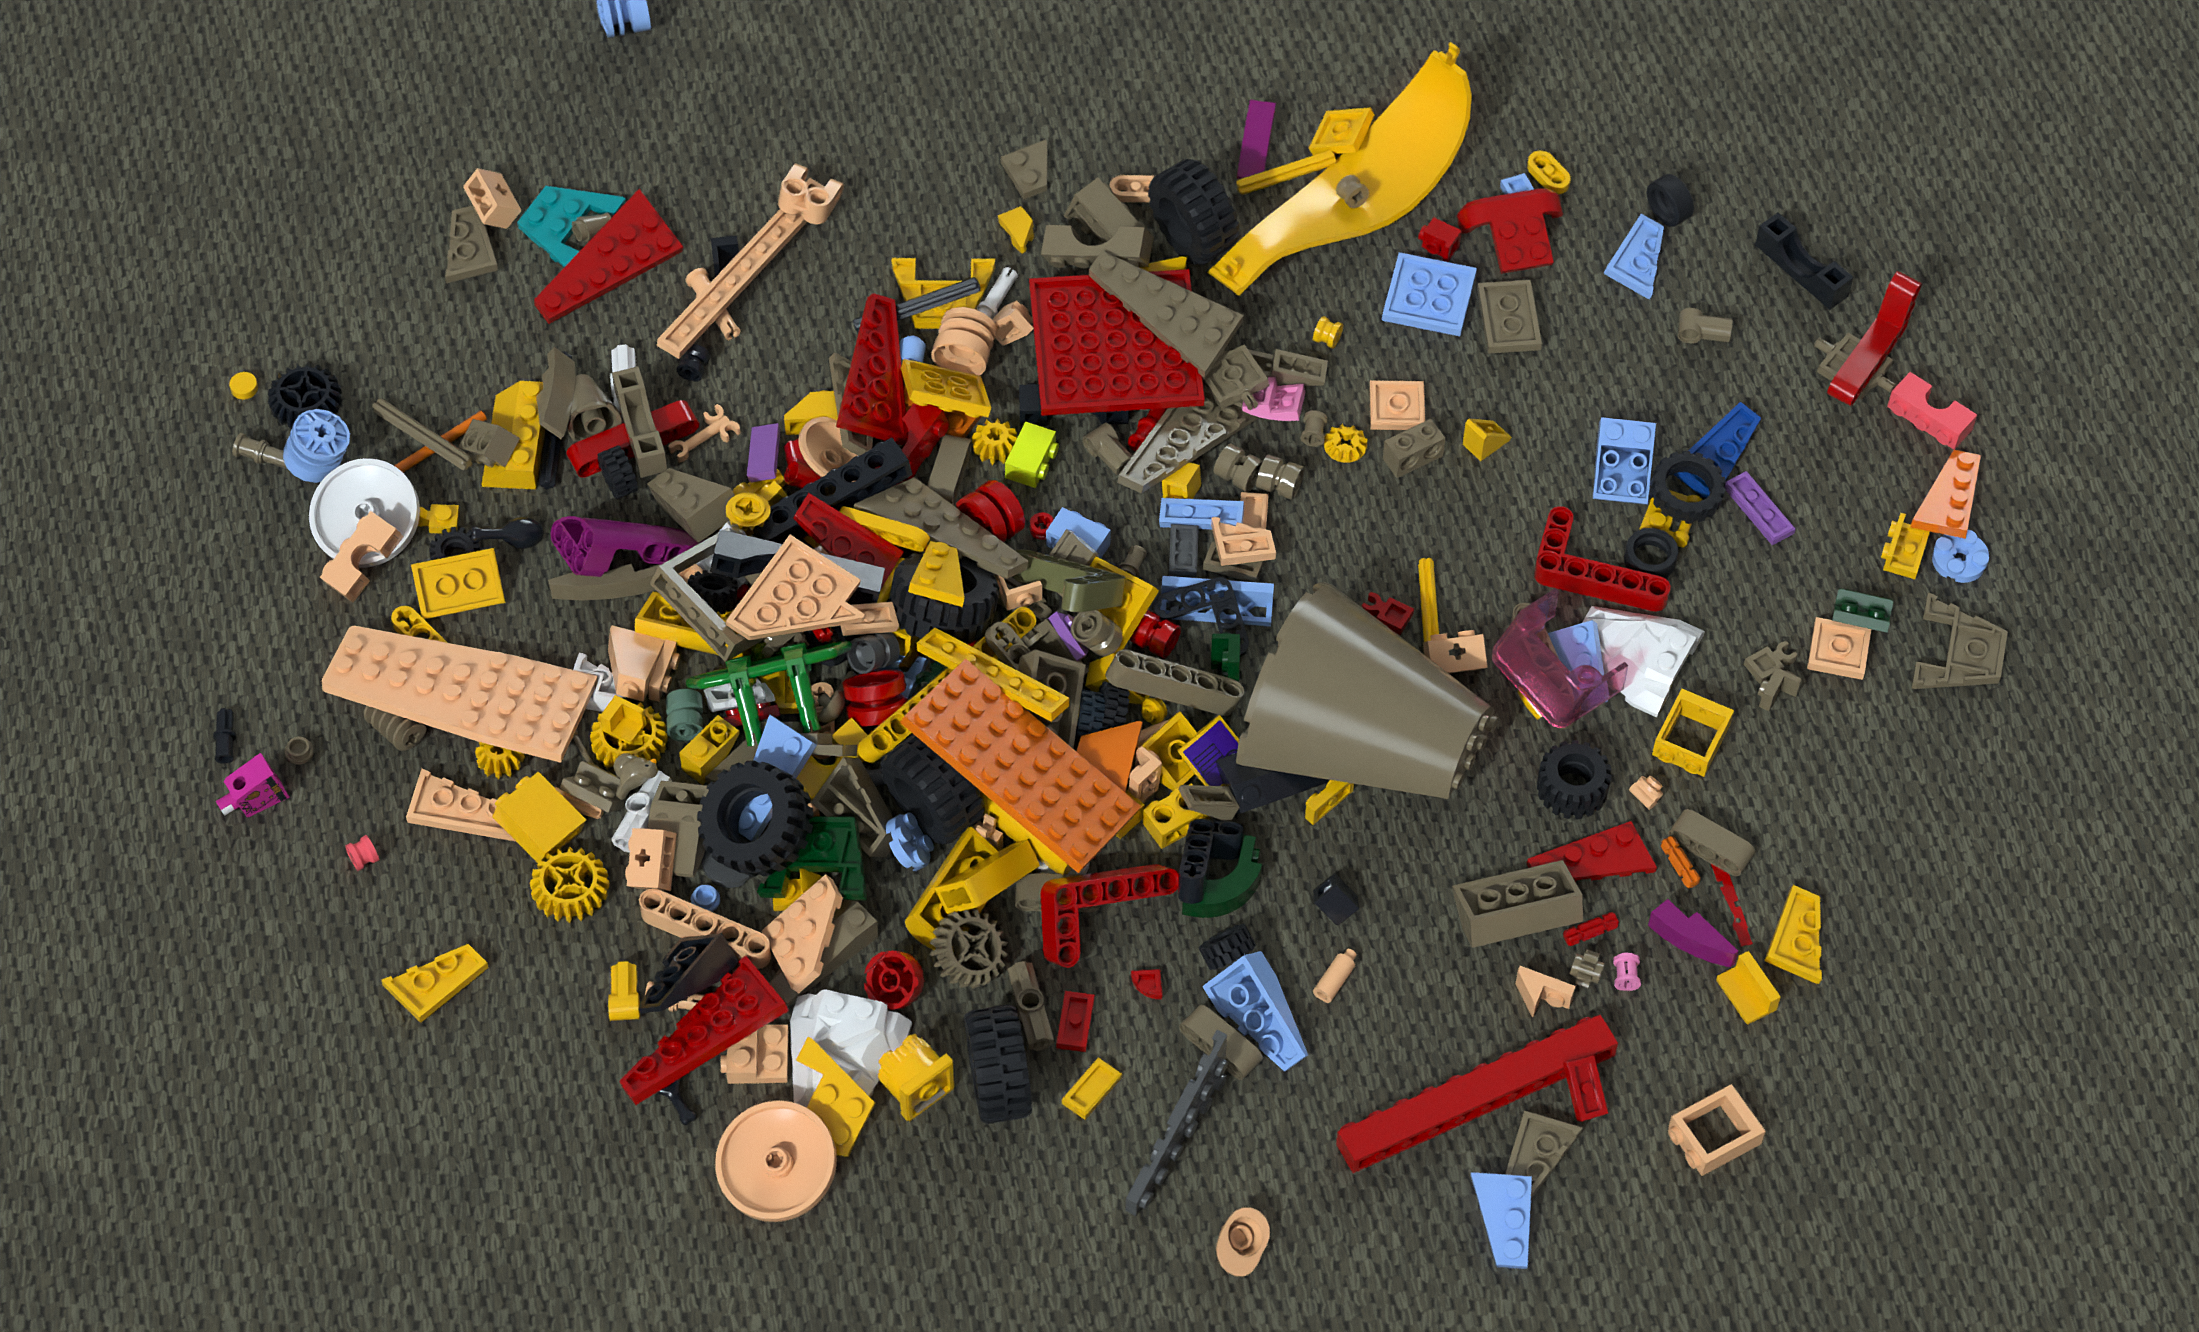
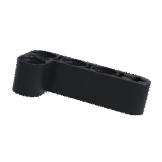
M1194 819L1189 823L1179 870L1178 898L1180 901L1188 904H1196L1203 901L1212 858L1234 860L1240 857L1244 828L1241 824L1213 819Z

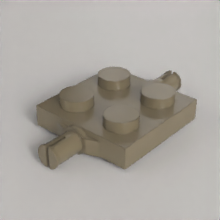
M1848 332L1841 341L1832 345L1819 337L1814 347L1826 353L1827 356L1818 366L1817 373L1832 381L1860 342V339ZM1887 356L1858 398L1862 400L1876 386L1882 387L1889 393L1893 391L1897 384L1884 377V374L1892 366L1893 359Z
M1245 345L1231 351L1222 352L1205 378L1202 377L1203 383L1221 409L1243 400L1247 408L1253 410L1252 406L1254 409L1258 406V402L1253 397V394L1270 386L1268 378Z

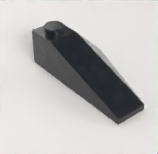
M1237 753L1215 760L1223 786L1229 787L1239 805L1236 814L1264 806L1330 781L1329 779L1242 766L1236 763Z
M719 933L680 938L664 957L662 963L665 967L663 971L661 970L656 973L654 978L657 983L647 990L638 1008L640 1013L663 1011L719 982L727 973L731 974V970L739 960L724 935Z

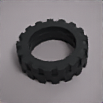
M1683 451L1681 454L1674 452L1670 454V457H1664L1660 464L1656 466L1650 483V496L1654 498L1653 503L1655 507L1660 508L1664 516L1667 517L1669 515L1676 522L1682 520L1687 524H1693V521H1698L1699 523L1705 521L1706 517H1712L1716 509H1719L1726 488L1724 486L1726 481L1725 477L1721 476L1722 470L1720 467H1716L1714 461L1709 457L1706 459L1703 457V454L1697 452L1696 454H1690V451ZM1677 472L1695 474L1705 481L1709 487L1710 494L1706 499L1699 502L1679 500L1666 487V479Z

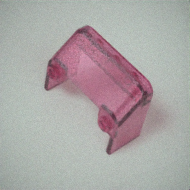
M1555 588L1518 613L1493 646L1492 660L1552 726L1563 728L1624 689L1628 664L1623 662L1604 676L1596 668L1589 665H1582L1571 672L1536 635L1543 630L1548 620L1555 617L1559 591Z

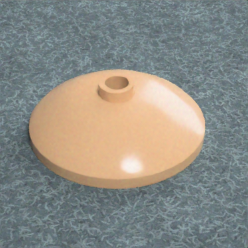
M818 417L808 421L799 434V447L802 456L809 467L820 477L825 476L829 471L850 462L852 458L858 456L842 447L840 428L836 427L837 420L829 417Z

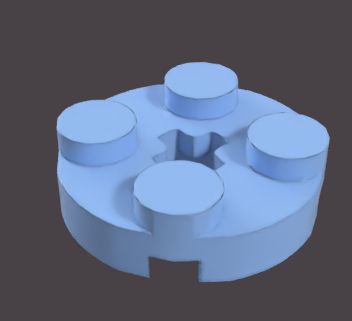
M1967 530L1966 538L1950 535L1941 536L1935 543L1932 555V562L1938 573L1945 578L1947 576L1954 578L1956 582L1960 583L1971 582L1981 577L1989 561V552L1986 545L1981 539L1977 538L1976 533L1972 530ZM1956 553H1962L1966 555L1965 561L1954 556H1956Z
M908 812L890 819L886 824V834L891 832L893 841L889 842V845L898 861L907 869L911 866L914 867L913 871H918L927 866L930 862V852L934 850V845L930 837L924 835L919 828L915 816Z

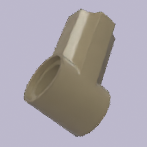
M1686 308L1679 314L1678 338L1685 343H1697L1701 339L1730 342L1733 320L1730 318L1705 316L1699 309Z
M1108 423L1102 424L1082 438L1086 450L1093 457L1099 456L1116 475L1120 474L1132 457L1119 442L1115 430Z

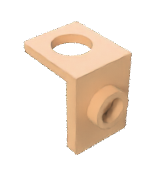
M995 574L999 585V593L1007 611L1017 607H1027L1034 602L1042 600L1041 581L1009 590L1004 578Z

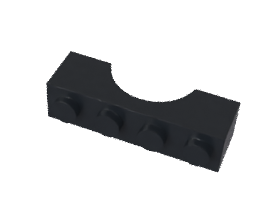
M1776 213L1759 225L1755 246L1825 307L1831 310L1849 297L1853 276L1835 261L1831 264H1822L1812 258L1802 246L1797 228L1781 214Z
M1036 383L1019 385L1020 426H1024L1025 422L1038 426H1047L1053 415L1041 416L1039 385ZM1128 410L1093 413L1101 425L1104 423L1109 425L1128 424Z

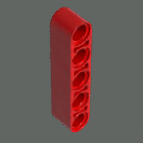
M685 400L673 402L651 412L656 431H659L663 445L690 435L699 427L697 418ZM624 423L572 444L566 452L575 471L581 478H586L602 471L599 467L597 454L619 445L623 449L628 460L634 458Z

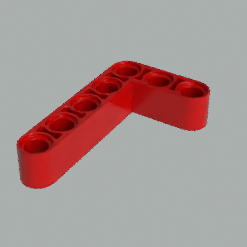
M1899 271L1895 273L1888 285L1877 318L1833 378L1827 390L1828 395L1849 406L1855 403L1903 335L1922 287L1921 282Z
M1563 506L1554 507L1550 511L1534 571V577L1539 584L1649 611L1658 612L1666 607L1670 594V583L1665 578L1565 554L1572 529L1573 513Z
M1153 864L1047 881L1041 888L1044 957L1049 962L1065 968L1074 966L1080 958L1078 908L1172 894L1178 889V872L1172 868ZM1164 874V880H1163V882L1160 884V879H1161L1162 875ZM1138 879V885L1135 888V882ZM1113 882V888L1109 892V886ZM1087 886V892L1083 896V890ZM1061 890V896L1057 900V894ZM1061 919H1063L1062 925L1058 929V923ZM1064 947V953H1063V955L1060 957V956H1059L1060 951H1061V949Z

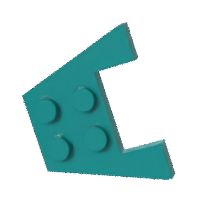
M545 186L517 222L518 228L537 246L542 247L548 252L556 263L558 262L565 267L579 253L578 250L565 245L566 241L573 234L572 222L576 221L577 217L586 216L590 210L598 214L609 213L612 218L626 203V198Z

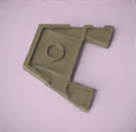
M1928 593L1923 619L1952 626L1945 667L1916 662L1911 688L1924 689L1998 684L2002 673L2008 631L1976 615L1973 618L1959 611L1960 607L1952 603L1947 605L1937 600L1938 596Z

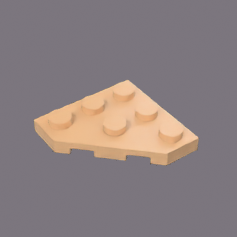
M826 874L762 930V933L769 939L770 948L791 989L797 993H800L821 975L823 963L820 960L824 947H829L835 925L832 924L835 909H840L843 900L833 879Z

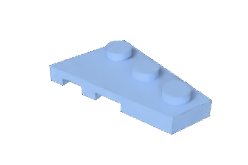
M1591 620L1548 633L1576 695L1579 707L1587 708L1608 702L1597 623Z
M1471 1173L1496 1267L1527 1269L1532 1176Z

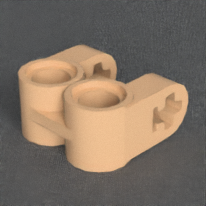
M795 163L782 181L778 206L785 213L797 214L802 212L803 218L809 223H824L838 203L843 192L844 183L830 179L825 188L813 187L808 190L805 182L808 168Z

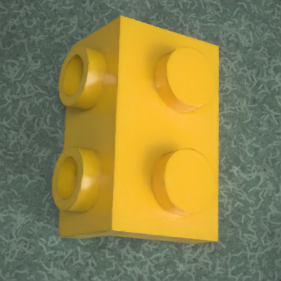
M1900 513L1898 522L1892 521L1888 537L1892 538L1891 544L1885 542L1881 555L1882 559H1886L1883 570L1916 579L1930 531L1911 528V524L1904 523L1906 514Z

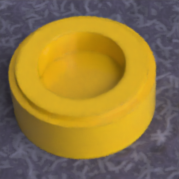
M240 372L235 374L230 380L231 393L238 399H249L258 391L257 380L251 373Z

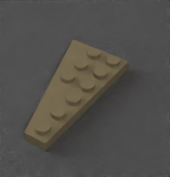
M1203 383L1204 406L1168 408L1120 472L1117 483L1143 493L1260 417L1244 412L1242 409L1243 400L1221 409Z
M915 477L854 504L853 509L918 527L930 536L929 542H942L957 548L959 559L965 556L975 560L978 567L1008 579L1027 570V559Z

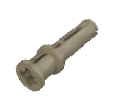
M244 433L238 434L233 445V456L240 457L242 455L254 459V462L257 464L267 462L287 469L283 460L284 450L271 447L265 440L257 441L248 438Z

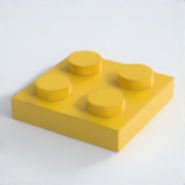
M1359 108L1326 111L1309 146L1312 155L1329 150L1334 154L1358 152L1374 117L1372 109Z

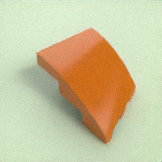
M1136 721L1083 735L1080 738L1076 752L1126 793L1143 722Z

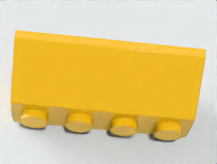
M519 381L496 395L491 424L499 425L520 439L506 467L494 465L491 468L484 465L482 487L537 489L546 428L539 423L536 396L543 390V382Z

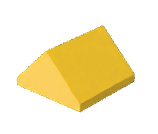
M1180 711L1141 745L1147 751H1153L1162 762L1160 783L1172 791L1179 788L1180 785H1184L1194 775L1193 771L1177 753V750L1198 733Z

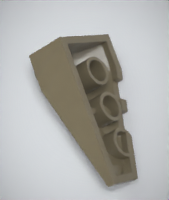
M842 900L840 909H835L832 924L835 925L829 947H824L820 960L823 963L821 975L800 993L792 990L781 967L769 984L787 1006L878 938L877 921L859 902Z

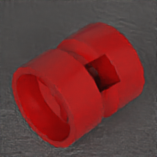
M1147 610L1129 641L1142 648L1149 646L1151 653L1165 659L1176 646L1180 637L1181 627L1167 619L1161 621L1159 615Z

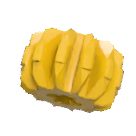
M997 418L995 423H991L986 419L984 426L977 425L976 433H973V451L975 455H980L982 462L990 459L992 466L995 460H999L1004 464L1017 440V432L1015 428H1010L1009 422L1000 424Z
M479 742L480 747H477L475 750L476 758H478L477 765L480 770L484 769L487 777L495 772L498 780L502 773H506L511 778V769L520 771V762H523L525 758L524 753Z

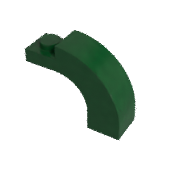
M1244 835L1240 859L1234 871L1224 878L1208 880L1203 901L1196 904L1183 902L1182 915L1198 918L1219 917L1239 909L1249 901L1258 888L1262 872V864L1258 863L1260 849L1255 848L1256 837Z

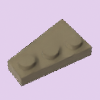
M473 205L452 210L450 245L447 255L448 265L445 275L446 283L498 271L485 225L482 223Z
M1524 1111L1505 1175L1532 1176V1199L1579 1137L1582 1127Z

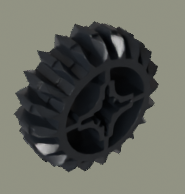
M309 362L305 367H301L297 363L296 369L293 370L287 367L286 374L278 373L277 380H272L271 388L268 389V404L275 419L279 420L282 426L287 424L291 430L297 417L308 410L320 409L338 414L339 406L342 405V390L338 384V379L335 375H331L328 368L322 370L319 364L312 368Z

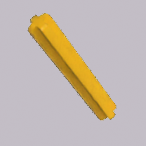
M1330 150L1240 179L1236 182L1237 190L1241 195L1266 188L1336 164V158Z
M1421 558L1418 569L1424 642L1431 641V635L1439 634L1434 561L1431 558Z

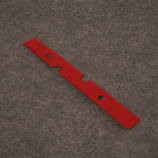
M1711 864L1717 882H1723L1724 886L1720 887L1734 916L1732 926L1737 933L1740 945L1753 944L1747 930L1748 926L1741 906L1735 907L1734 901L1739 900L1729 873ZM1740 918L1741 922L1737 923L1735 919Z

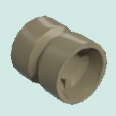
M1230 443L1220 453L1213 471L1215 475L1226 481L1233 480V485L1245 492H1249L1256 485L1257 476L1263 461L1251 454L1246 456L1245 450Z
M1268 454L1260 467L1256 487L1270 493L1277 490L1279 496L1293 500L1301 486L1305 468L1293 462H1288L1285 465L1283 459Z
M1098 610L1079 612L1073 619L1071 625L1073 638L1096 655L1105 657L1114 653L1119 648L1122 642L1121 628Z

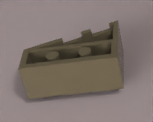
M1098 177L1075 194L1064 214L1068 220L1074 218L1083 225L1081 230L1084 233L1092 232L1100 239L1099 245L1110 240L1119 227L1146 228L1143 223L1133 217L1128 206L1116 198L1110 186L1103 183Z

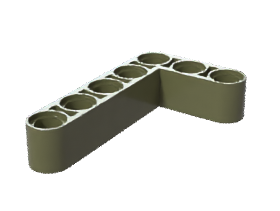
M1015 550L1028 560L1027 570L1012 577L1016 581L1026 584L1041 581L1042 588L1062 593L1063 610L1087 612L1122 606L1125 576L1031 550Z

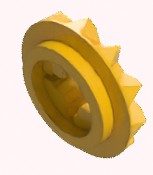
M1342 423L1339 428L1332 427L1330 432L1325 434L1324 449L1332 459L1338 462L1350 463L1359 460L1365 454L1367 439L1364 436L1363 430H1356L1354 425L1352 427H1345ZM1341 439L1345 441L1350 439V445L1348 446L1346 443L1341 445Z
M740 493L728 501L726 517L729 518L731 525L737 524L740 530L744 527H750L753 530L757 525L763 527L764 522L769 520L770 505L764 497L758 494ZM752 507V513L744 516V512H747Z

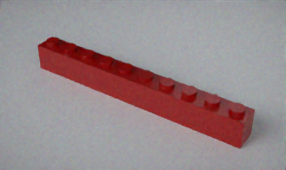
M1601 1014L1593 1018L1585 1017L1578 1021L1575 1026L1566 1030L1564 1028L1558 1029L1550 1037L1542 1041H1531L1524 1049L1515 1053L1507 1052L1501 1055L1495 1062L1488 1065L1482 1063L1476 1066L1470 1073L1463 1076L1455 1075L1449 1078L1445 1084L1436 1088L1433 1086L1428 1087L1412 1099H1401L1393 1107L1385 1111L1377 1110L1358 1123L1350 1122L1345 1124L1337 1133L1336 1145L1352 1173L1358 1172L1565 1079L1564 1062L1588 1055H1594L1596 1064L1610 1059L1616 1054L1618 1042Z

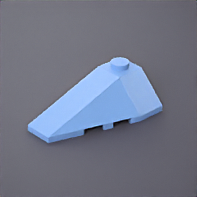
M1262 951L1242 956L1203 985L1216 1010L1224 1018L1229 1016L1239 1025L1238 1030L1243 1035L1249 1034L1259 1043V1049L1283 1071H1287L1308 1056L1277 976Z

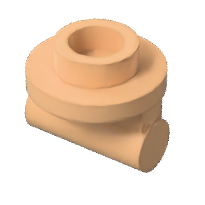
M1641 776L1629 788V791L1649 810L1663 796L1660 790L1663 786L1652 776L1648 778Z

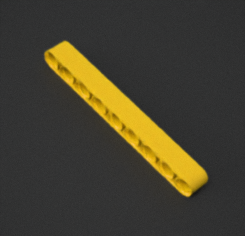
M1020 607L1001 622L1007 623L1021 639L1036 625V616L1029 608ZM1000 631L995 635V638L1000 640L1004 635ZM985 636L971 646L981 652L983 651L996 660L998 659L997 655L986 643ZM1010 642L1003 649L1006 651L1012 646V643ZM949 667L944 669L863 738L858 744L860 757L869 763L876 762L912 732L900 723L901 720L953 670Z

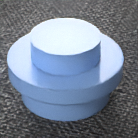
M701 885L692 893L691 903L712 912L720 904V895L712 886Z

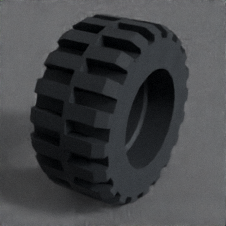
M1184 159L1153 177L1148 187L1149 204L1153 210L1154 219L1160 226L1161 233L1165 235L1169 245L1174 247V251L1178 255L1187 257V262L1191 264L1204 265L1230 250L1237 243L1240 235L1238 231L1240 226L1237 221L1236 210L1232 206L1233 203L1230 197L1227 196L1224 186L1217 180L1216 175L1211 173L1206 165H1201V162L1193 159Z
M925 551L921 554H912L898 564L893 576L889 602H893L901 630L905 629L908 635L912 637L917 636L922 639L932 629L937 628L966 644H971L974 640L978 641L985 636L986 630L993 624L999 597V585L992 572L978 567L977 563L968 557L959 559L965 597L963 607L908 592L911 579Z
M914 734L883 756L880 770L883 774L884 783L888 786V791L905 814L910 812L915 816L921 831L929 836L930 839H933L934 842L950 844L960 837L968 827L974 826L982 819L985 808L983 807L984 802L980 797L979 789Z
M754 760L746 761L744 765L741 763L731 765V771H721L717 775L719 779L716 782H710L707 786L709 791L706 797L702 796L699 803L703 805L702 811L697 813V821L701 822V826L698 827L699 837L705 839L702 845L707 852L711 853L714 860L739 873L756 877L757 875H772L774 873L773 869L780 872L787 868L786 863L788 861L794 863L799 857L797 853L800 848L805 849L808 841L805 839L807 833L811 834L813 825L809 823V820L814 817L813 808L807 805L811 803L810 796L807 792L803 791L804 786L799 780L769 763H759ZM768 794L772 803L771 822L762 836L750 843L744 844L738 829L740 815L752 799Z
M1007 1004L970 1010L964 1016V1023L980 1120L986 1124L1027 1118L1032 1113V1098L1024 1043L1016 1008Z

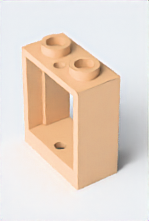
M1732 1084L1673 1115L1668 1128L1672 1142L1675 1145L1681 1146L1685 1152L1687 1163L1692 1169L1696 1168L1701 1176L1761 1145L1766 1132ZM1721 1106L1742 1136L1707 1154L1686 1124Z

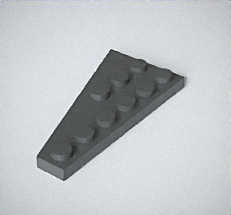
M1216 1030L1212 1037L1213 1050L1209 1056L1203 1054L1199 1061L1195 1075L1197 1080L1191 1079L1188 1082L1167 1121L1169 1126L1165 1133V1139L1158 1138L1150 1158L1151 1165L1145 1164L1126 1197V1211L1134 1216H1137L1141 1208L1146 1209L1149 1206L1154 1195L1152 1193L1153 1188L1156 1184L1161 1185L1168 1174V1164L1171 1160L1175 1162L1179 1158L1183 1150V1145H1181L1186 1136L1191 1138L1198 1125L1196 1121L1200 1113H1207L1213 1100L1210 1097L1215 1090L1220 1091L1227 1079V1075L1224 1074L1228 1065V1061L1225 1060L1227 1034Z

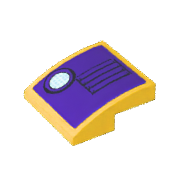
M1218 715L1177 750V753L1204 786H1223L1215 760L1235 754L1238 750L1239 738L1223 718Z

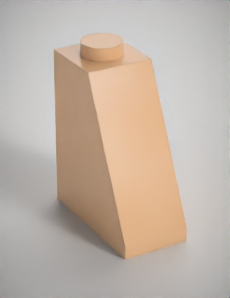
M611 626L608 653L616 695L644 702L649 691L651 677L665 642L664 639Z

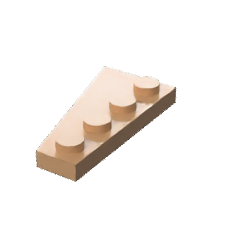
M421 769L406 815L407 823L515 841L492 818L496 809V799H487L480 796L479 792L470 788L466 790L454 785V782L444 777L442 779L431 775V772Z

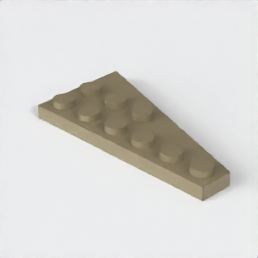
M1104 251L1099 254L1089 269V276L1110 295H1115L1122 301L1123 307L1129 312L1133 311L1140 317V322L1168 347L1172 346L1175 348L1185 362H1190L1198 369V373L1203 378L1207 376L1243 322L1244 315Z

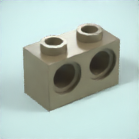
M472 419L458 448L470 455L474 463H482L491 468L494 465L506 467L520 438L499 425Z
M1429 419L1385 440L1383 460L1396 478H1399L1443 457L1445 437L1432 419Z

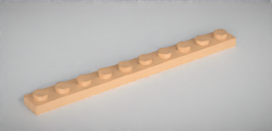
M811 178L806 181L808 190L813 187L825 188V186ZM780 209L657 339V346L680 359L807 223L802 216V212L789 214Z

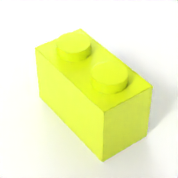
M1025 422L1005 462V478L1036 488L1039 480H1044L1047 475L1050 458L1054 459L1057 455L1059 444L1056 443V431Z

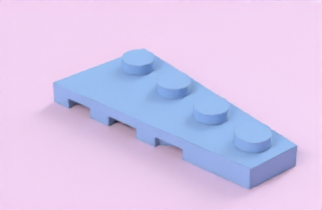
M769 714L753 761L769 763L791 774L796 779L817 745ZM768 794L752 799L740 815L739 833L750 841H754L761 836L772 818V803Z

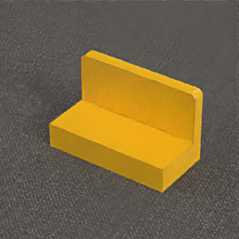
M1749 951L1738 956L1736 967L1717 976L1716 981L1746 1024H1750L1777 1010L1781 996Z

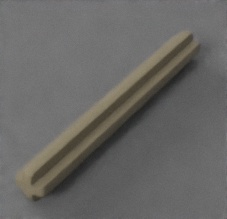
M382 398L373 403L374 413L458 468L467 470L469 466H472L473 461L470 455Z

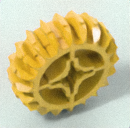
M640 702L637 706L644 709V705ZM651 706L644 709L647 723L645 728L650 731L651 735L645 734V731L642 730L633 744H628L603 732L600 720L601 714L598 715V722H593V732L590 734L591 747L594 754H596V759L599 763L604 762L606 769L613 767L615 760L624 753H630L647 761L656 759L659 762L661 758L660 753H665V743L668 741L666 724L662 721L659 713H654ZM607 740L613 741V744L618 745L619 749L617 750L610 746Z
M570 846L566 853H562L558 848L556 856L548 853L546 857L547 862L539 860L537 864L538 869L533 870V879L530 882L532 899L536 901V906L539 910H544L547 918L554 914L557 922L563 916H566V921L569 923L572 920V916H577L582 921L583 913L586 912L592 916L594 913L593 907L601 909V900L607 899V890L609 889L608 872L603 868V862L600 859L595 860V855L592 852L585 855L582 847L577 853H574ZM587 874L593 879L590 888L585 887L584 877ZM550 880L555 884V892L553 894H550L547 890Z

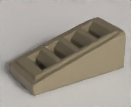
M1180 785L1179 791L1191 811L1231 821L1239 809V805L1228 786Z

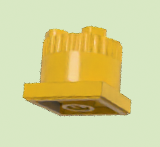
M916 1034L907 1036L900 1047L894 1052L892 1050L885 1052L878 1061L881 1065L878 1078L900 1102L901 1115L907 1122L914 1119L954 1089L953 1060L947 1053L940 1058L927 1042Z

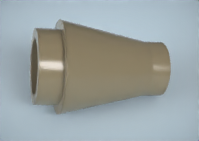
M610 214L577 217L576 221L572 222L575 238L578 241L584 240L585 242L591 240L611 219Z

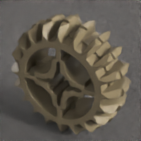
M975 909L970 912L968 910L959 911L958 913L952 912L948 914L947 918L940 920V927L935 928L933 931L937 938L932 939L930 942L931 945L936 947V950L931 951L930 955L937 956L938 958L934 967L941 966L943 968L940 976L946 977L950 975L949 984L959 982L960 988L968 986L970 988H977L980 984L984 986L990 983V979L997 978L999 975L998 970L1003 969L1005 966L1001 959L1006 958L1008 953L1002 950L1008 942L1001 941L999 937L1003 935L1004 931H996L995 929L997 921L988 922V914L984 913L979 916L978 910ZM960 927L970 928L977 934L974 936L970 935L967 931L963 932ZM967 962L971 966H975L979 971L969 970L963 967L961 963Z

